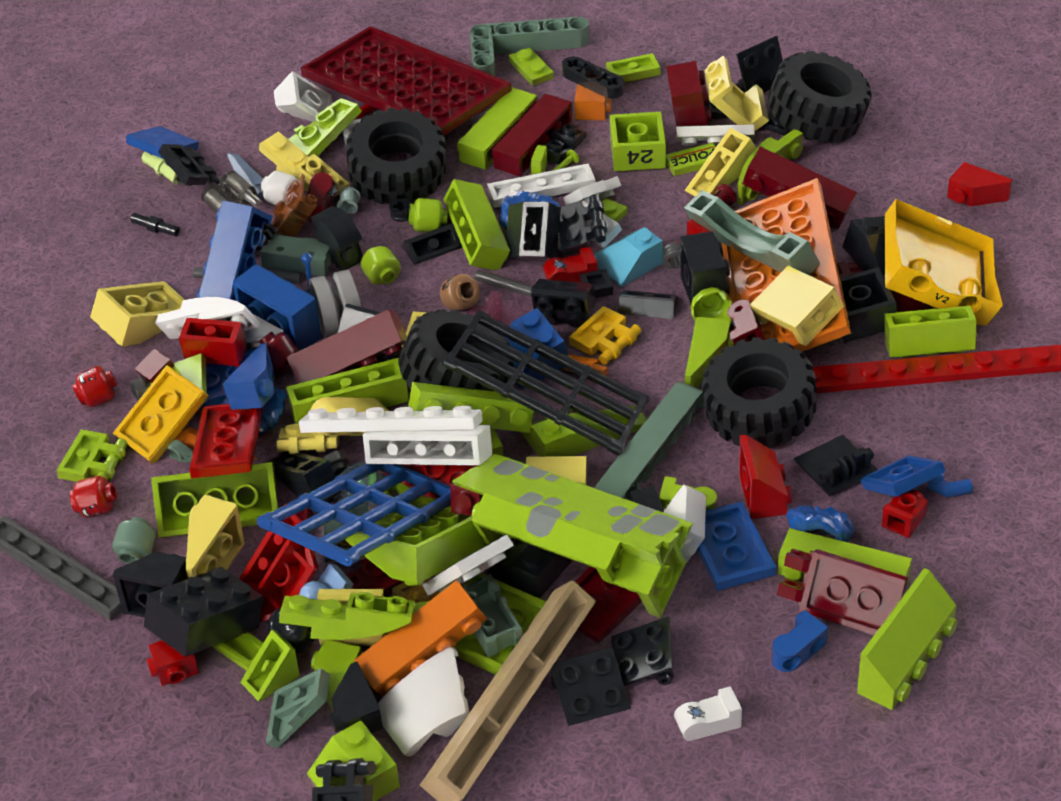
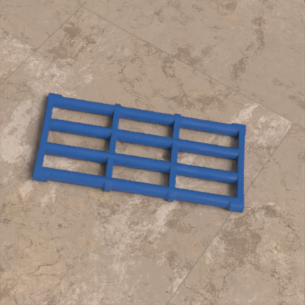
M364 464L345 475L335 477L333 481L308 494L300 495L298 499L273 512L261 515L257 518V524L265 530L320 553L338 563L351 566L358 562L362 556L385 543L394 541L395 537L420 523L427 522L430 517L451 506L450 486L399 464ZM379 470L390 474L370 486L358 482ZM403 481L416 485L396 497L383 493ZM341 490L353 494L334 505L323 501ZM429 492L441 496L421 509L409 504ZM367 501L380 505L361 516L348 512ZM306 508L317 512L316 515L295 526L282 522ZM393 512L405 516V518L387 528L375 524V522ZM331 520L344 524L321 538L309 534V532ZM359 531L371 536L348 550L336 546L337 543Z

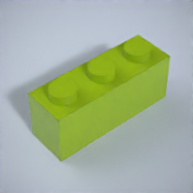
M971 306L885 313V346L889 357L905 358L922 354L932 356L944 352L962 353L966 350H975L976 318Z

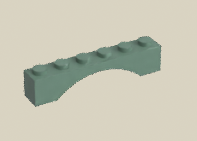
M704 190L684 207L690 220L693 219L709 231H713L717 241L779 272L790 266L810 275L820 265L807 240L791 232L785 235H777L764 231L745 220L720 198Z

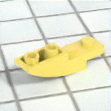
M279 131L259 144V151L277 165L276 170L293 175L298 180L304 174V190L307 192L312 177L319 172L328 173L338 185L337 195L340 194L343 188L350 187L348 181L315 154L310 157L307 156Z

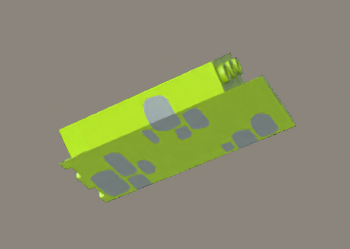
M496 453L481 465L473 467L452 481L456 486L483 495L481 501L477 502L473 508L471 521L487 545L508 535L510 539L512 537L594 567L599 572L603 581L638 593L648 613L661 618L686 565L681 549L691 530L692 522Z

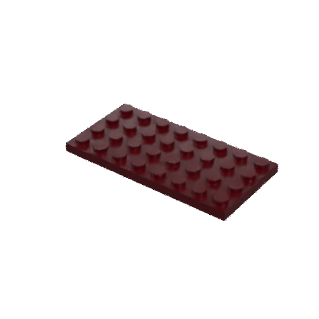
M372 26L300 67L303 77L381 111H387L388 108H395V110L407 108L413 113L415 111L423 113L424 118L429 117L435 122V125L440 127L443 136L512 91L511 83Z

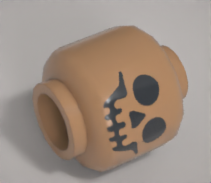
M459 274L447 278L440 288L442 303L450 310L462 311L472 308L480 298L479 283L468 274Z

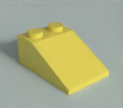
M165 281L100 288L97 291L90 317L117 344L127 347L129 345L141 344L160 333L162 330L155 324L157 316L179 310L185 299Z
M204 494L199 503L192 507L189 514L186 558L188 578L209 572L215 568L223 567L227 570L244 546L245 542L237 504Z

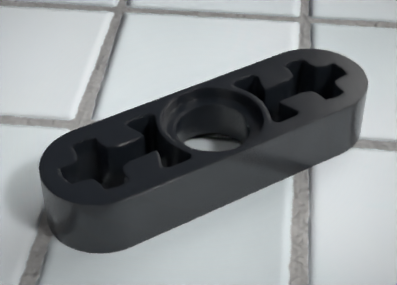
M572 56L562 61V75L564 78L606 98H619L624 94V79L621 76L580 57Z

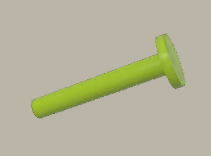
M568 150L566 152L567 158L553 170L563 169L572 161L578 163L580 161L578 154L573 150Z

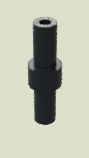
M138 213L131 215V223L144 226L148 231L154 233L162 232L175 237L180 233V227L166 223L162 218L156 216L147 217Z

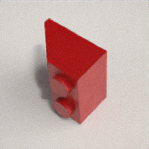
M740 435L739 478L750 518L757 519L786 515L787 504L792 503L790 486L784 485L786 479L784 465L778 464L774 451L747 435Z

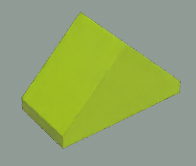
M271 630L240 683L258 702H261L273 694L275 690L284 687L300 676L295 649L276 630Z

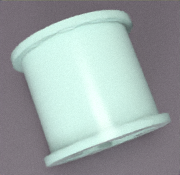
M352 187L343 188L340 191V200L337 203V208L346 213H356L358 209L357 204L361 197L359 191Z

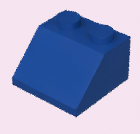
M538 308L512 321L511 328L533 339L536 338L541 343L568 356L564 340ZM506 338L511 347L525 354L527 353V348ZM534 353L532 356L558 371L564 368L537 353ZM515 362L514 368L517 369L519 363ZM527 367L523 371L539 381L546 378ZM517 383L520 389L526 388L525 386Z

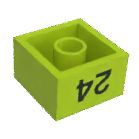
M661 111L610 115V143L614 171L666 168V142Z

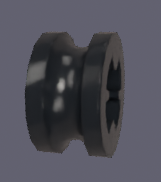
M408 199L392 201L389 206L391 219L397 222L408 221L409 208L412 202Z

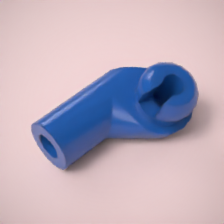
M944 473L927 482L930 490L947 498L973 492L970 479L949 482L944 480Z

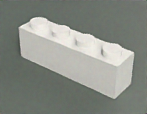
M478 425L474 430L373 431L363 434L366 464L481 465L493 455L490 425Z

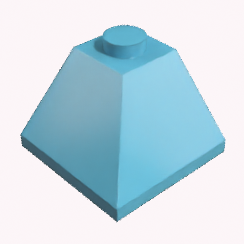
M645 227L627 234L594 253L597 269H606L610 279L620 287H623L663 263V240Z

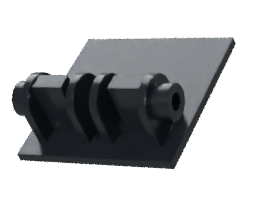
M778 36L769 38L736 54L742 77L736 86L740 90L747 92L754 85H758L763 90V93L771 89L778 67L783 62Z
M844 435L838 436L794 458L797 464L829 497L861 482L863 477L878 470L871 463V459L874 458L873 451L870 448L865 449L864 447L857 449Z
M669 616L611 636L612 649L624 686L654 676L661 685L671 683V680L674 678V671L672 670L674 668Z
M612 647L558 661L552 666V686L558 691L568 726L631 709Z

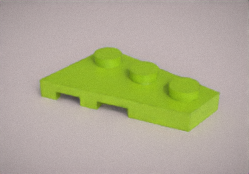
M340 98L315 116L316 120L305 127L300 125L294 129L296 134L288 138V140L310 157L315 154L319 157L321 152L362 111L358 104Z

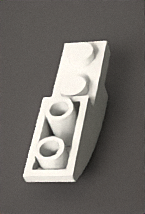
M220 297L184 300L179 310L159 314L155 322L169 339L179 338L186 318L241 322L243 331L260 327V322L245 305Z

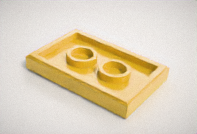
M166 365L113 434L119 439L126 440L128 446L154 464L209 395Z

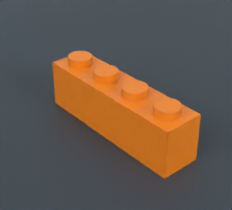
M456 580L412 615L411 623L390 631L354 659V662H358L372 688L380 696L384 697L402 679L425 661L450 646L455 647L456 643L466 635L475 633L482 623L487 620V617L466 589Z

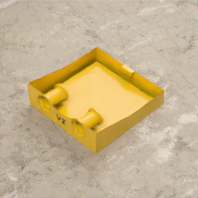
M895 199L885 213V288L935 308L971 306L976 318V324L987 326L1003 306L995 277L993 238ZM980 251H983L985 298L982 297Z

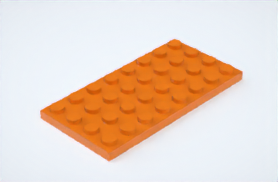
M816 178L736 210L737 214L764 231L777 235H785L791 232L807 240L820 262V265L809 276L833 286L844 304V307L807 346L798 343L792 331L770 320L766 324L760 322L766 340L774 338L778 340V343L785 341L793 345L794 350L797 348L803 352L851 334L822 187L818 179ZM721 243L723 260L727 259L730 267V276H726V280L729 285V297L732 300V304L739 300H747L751 304L781 272Z

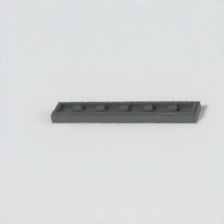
M5 515L0 518L1 551L109 621H112L122 612L115 585Z

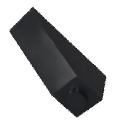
M286 451L267 461L274 462L276 477L297 497L318 489L333 481L336 477L329 460L303 453L289 454V451ZM342 490L327 497L323 501L331 503L334 500L333 497L340 494Z

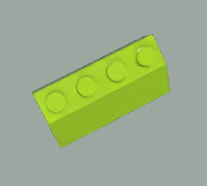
M274 462L253 464L251 472L192 479L190 472L151 477L158 538L188 534L190 511L194 505L199 503L204 494L237 504L241 527L258 525V517L279 509Z
M924 568L860 655L857 693L890 710H893L898 701L902 703L906 701L910 694L913 680H921L927 668L926 662L930 657L935 659L942 648L943 638L945 636L950 638L958 624V620L955 619L956 604L930 570Z

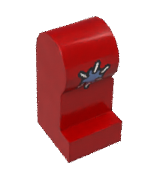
M591 247L581 248L580 255L565 257L564 259L559 257L551 258L543 265V272L547 280L580 283L579 274L597 271V261Z

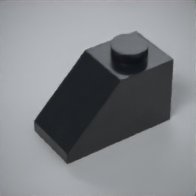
M353 662L350 664L331 698L333 712L329 713V719L335 733L343 731L360 720L371 733L383 730L381 711L358 662Z

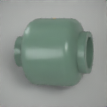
M132 517L131 520L122 521L117 526L112 549L121 562L131 563L152 553L156 532L148 525L147 520L140 517Z

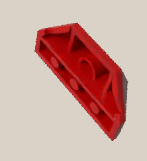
M297 513L282 522L295 526L304 521V519ZM268 531L239 579L263 595L260 621H269L272 613L282 606L285 596L299 595L301 588L312 580L319 568L313 550Z

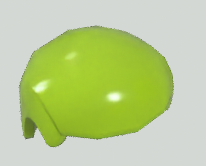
M711 287L701 290L693 297L690 309L695 321L696 317L728 319L730 320V325L732 323L727 314L728 308L732 305V300L724 290Z

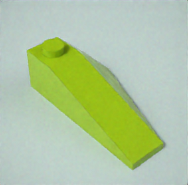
M635 405V406H628V407H630V408H632V409L635 410L637 406ZM609 409L598 410L625 425L629 422L628 419ZM640 412L630 433L638 431L647 419L642 412ZM578 413L567 414L613 439L621 437V435ZM548 418L533 422L530 433L521 432L538 457L575 456L600 446L562 425L555 424L554 421Z

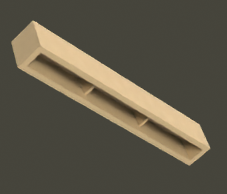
M573 580L552 592L421 782L420 786L437 801L463 800L596 601Z

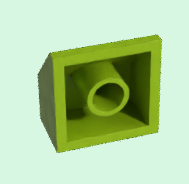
M361 720L332 736L307 772L308 777L316 787H323V778H319L316 775L317 765L325 764L328 760H341L342 763H345L350 759L363 758L365 761H373L376 765L375 773L373 775H366L363 778V784L373 785V801L400 787L397 764ZM346 776L340 779V786L346 785Z

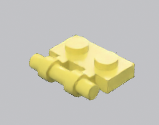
M290 424L280 430L279 440H277V451H289V454H299L301 450L326 452V449L337 448L340 435H329L327 432L300 433L299 424Z

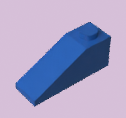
M266 343L260 344L223 383L231 410L262 408L274 395V367Z

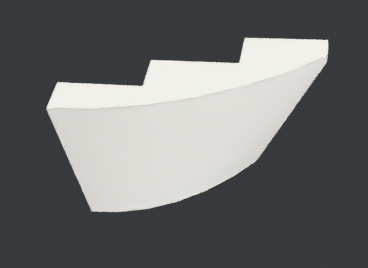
M450 646L425 661L402 679L378 703L383 727L406 756L411 757L416 754L433 733L444 737L452 735L470 713L467 699L464 696L463 677L458 674L455 659L458 656V651L454 647Z

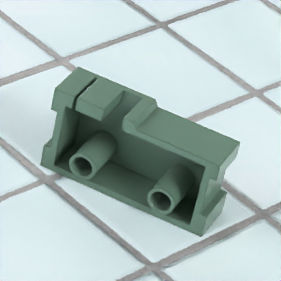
M274 234L273 239L260 251L262 267L306 274L305 263L301 261V256L304 253H309L312 256V261L310 262L312 275L316 276L323 275L326 277L329 272L328 267L331 261H334L328 245L319 242L318 239L308 237L297 238Z
M488 574L481 577L480 581L467 586L462 585L487 617V620L482 623L474 635L488 658L499 654V650L514 644L517 645L523 636L522 628L509 609L507 598L505 596L501 597V589L493 576Z

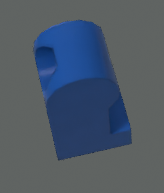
M806 610L800 612L795 617V628L788 634L779 635L774 639L772 645L773 666L782 672H791L797 669L827 644L828 626Z

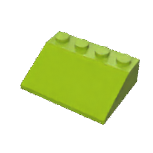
M421 496L409 504L421 509L436 499ZM451 506L430 517L427 522L414 526L395 537L394 541L385 543L364 556L389 577L404 581L409 586H418L423 584L425 580L442 573L447 568L486 547L487 544L472 523V516L451 513ZM393 512L375 522V524L387 528L405 518V516ZM359 531L346 538L345 541L354 547L371 536Z

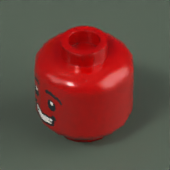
M97 365L79 373L75 379L76 383L72 385L76 397L82 405L87 404L89 407H95L114 398V387L118 386V383L111 370L106 372L101 366Z
M94 476L77 481L69 494L73 510L85 518L109 513L113 508L114 501L117 500V491L114 484L109 483L103 476Z

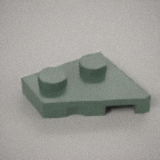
M320 668L274 691L266 744L273 748H279L326 702L330 680L329 673Z

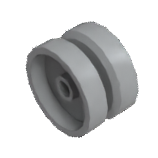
M348 269L334 272L332 287L329 280L323 275L309 279L310 294L317 301L320 330L323 337L328 338L338 333L344 306L348 303L361 307L360 298L353 277Z

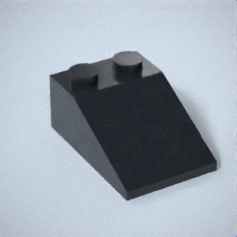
M885 216L851 220L842 248L864 271L879 267L884 279Z

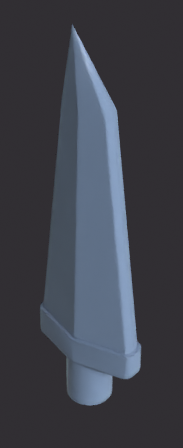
M227 153L236 177L251 189L253 194L260 200H264L263 191L261 190V183L264 178L240 155Z

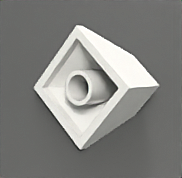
M293 71L274 90L275 104L281 112L312 122L316 120L315 116L333 104L331 94Z

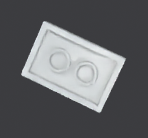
M505 535L454 564L422 586L429 596L438 590L441 593L456 580L462 584L506 558L504 551L514 545L508 535Z

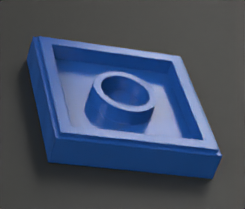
M161 126L130 133L126 136V143L160 158L162 156L158 151L162 144L183 145L185 149L192 147L195 151L199 145V141Z
M907 455L863 477L861 483L866 490L897 497L946 471L943 462Z

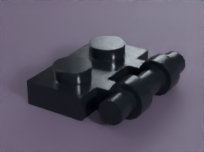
M179 144L161 145L158 153L183 184L187 186L205 185L208 182L214 187L220 183V180L216 177L217 173L211 166H207L204 162V157L192 147L185 149L183 145Z
M591 195L589 197L590 203L587 207H584L581 200L561 207L559 236L561 250L565 256L578 253L581 248L591 247L590 239L595 238L598 243L606 241L608 229L606 221L603 220L605 211L599 195ZM592 219L591 225L587 226V221Z
M354 758L345 763H342L341 760H328L325 764L317 765L316 775L319 778H323V787H313L312 801H373V785L363 784V778L366 775H373L375 773V763L373 761H365L363 758ZM346 776V785L340 786V779Z

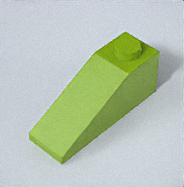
M696 317L685 372V384L698 388L702 384L704 371L710 365V361L717 354L721 355V351L727 346H734L729 333L731 332L730 320Z

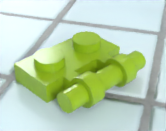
M81 429L56 470L58 478L77 482L92 475L103 476L107 481H111L115 475L114 469L117 463L122 462L126 456L127 441L118 439L115 445L109 444L108 434ZM101 457L107 458L104 463L99 462Z

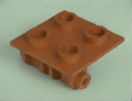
M304 174L301 175L298 181H292L286 192L288 196L285 201L280 200L273 210L275 217L272 225L276 229L277 235L280 233L284 236L296 237L304 225L303 221H307L308 216L317 207V198L311 194H308V196L304 195Z

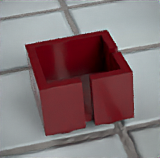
M696 61L666 66L676 127L708 126L707 121H712L710 106H707L709 105L703 70L698 71Z

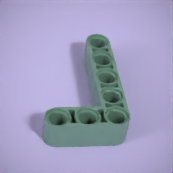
M567 17L475 25L470 29L472 66L496 77L494 54L516 53L529 47L533 51L585 47L590 41L589 21L583 17Z

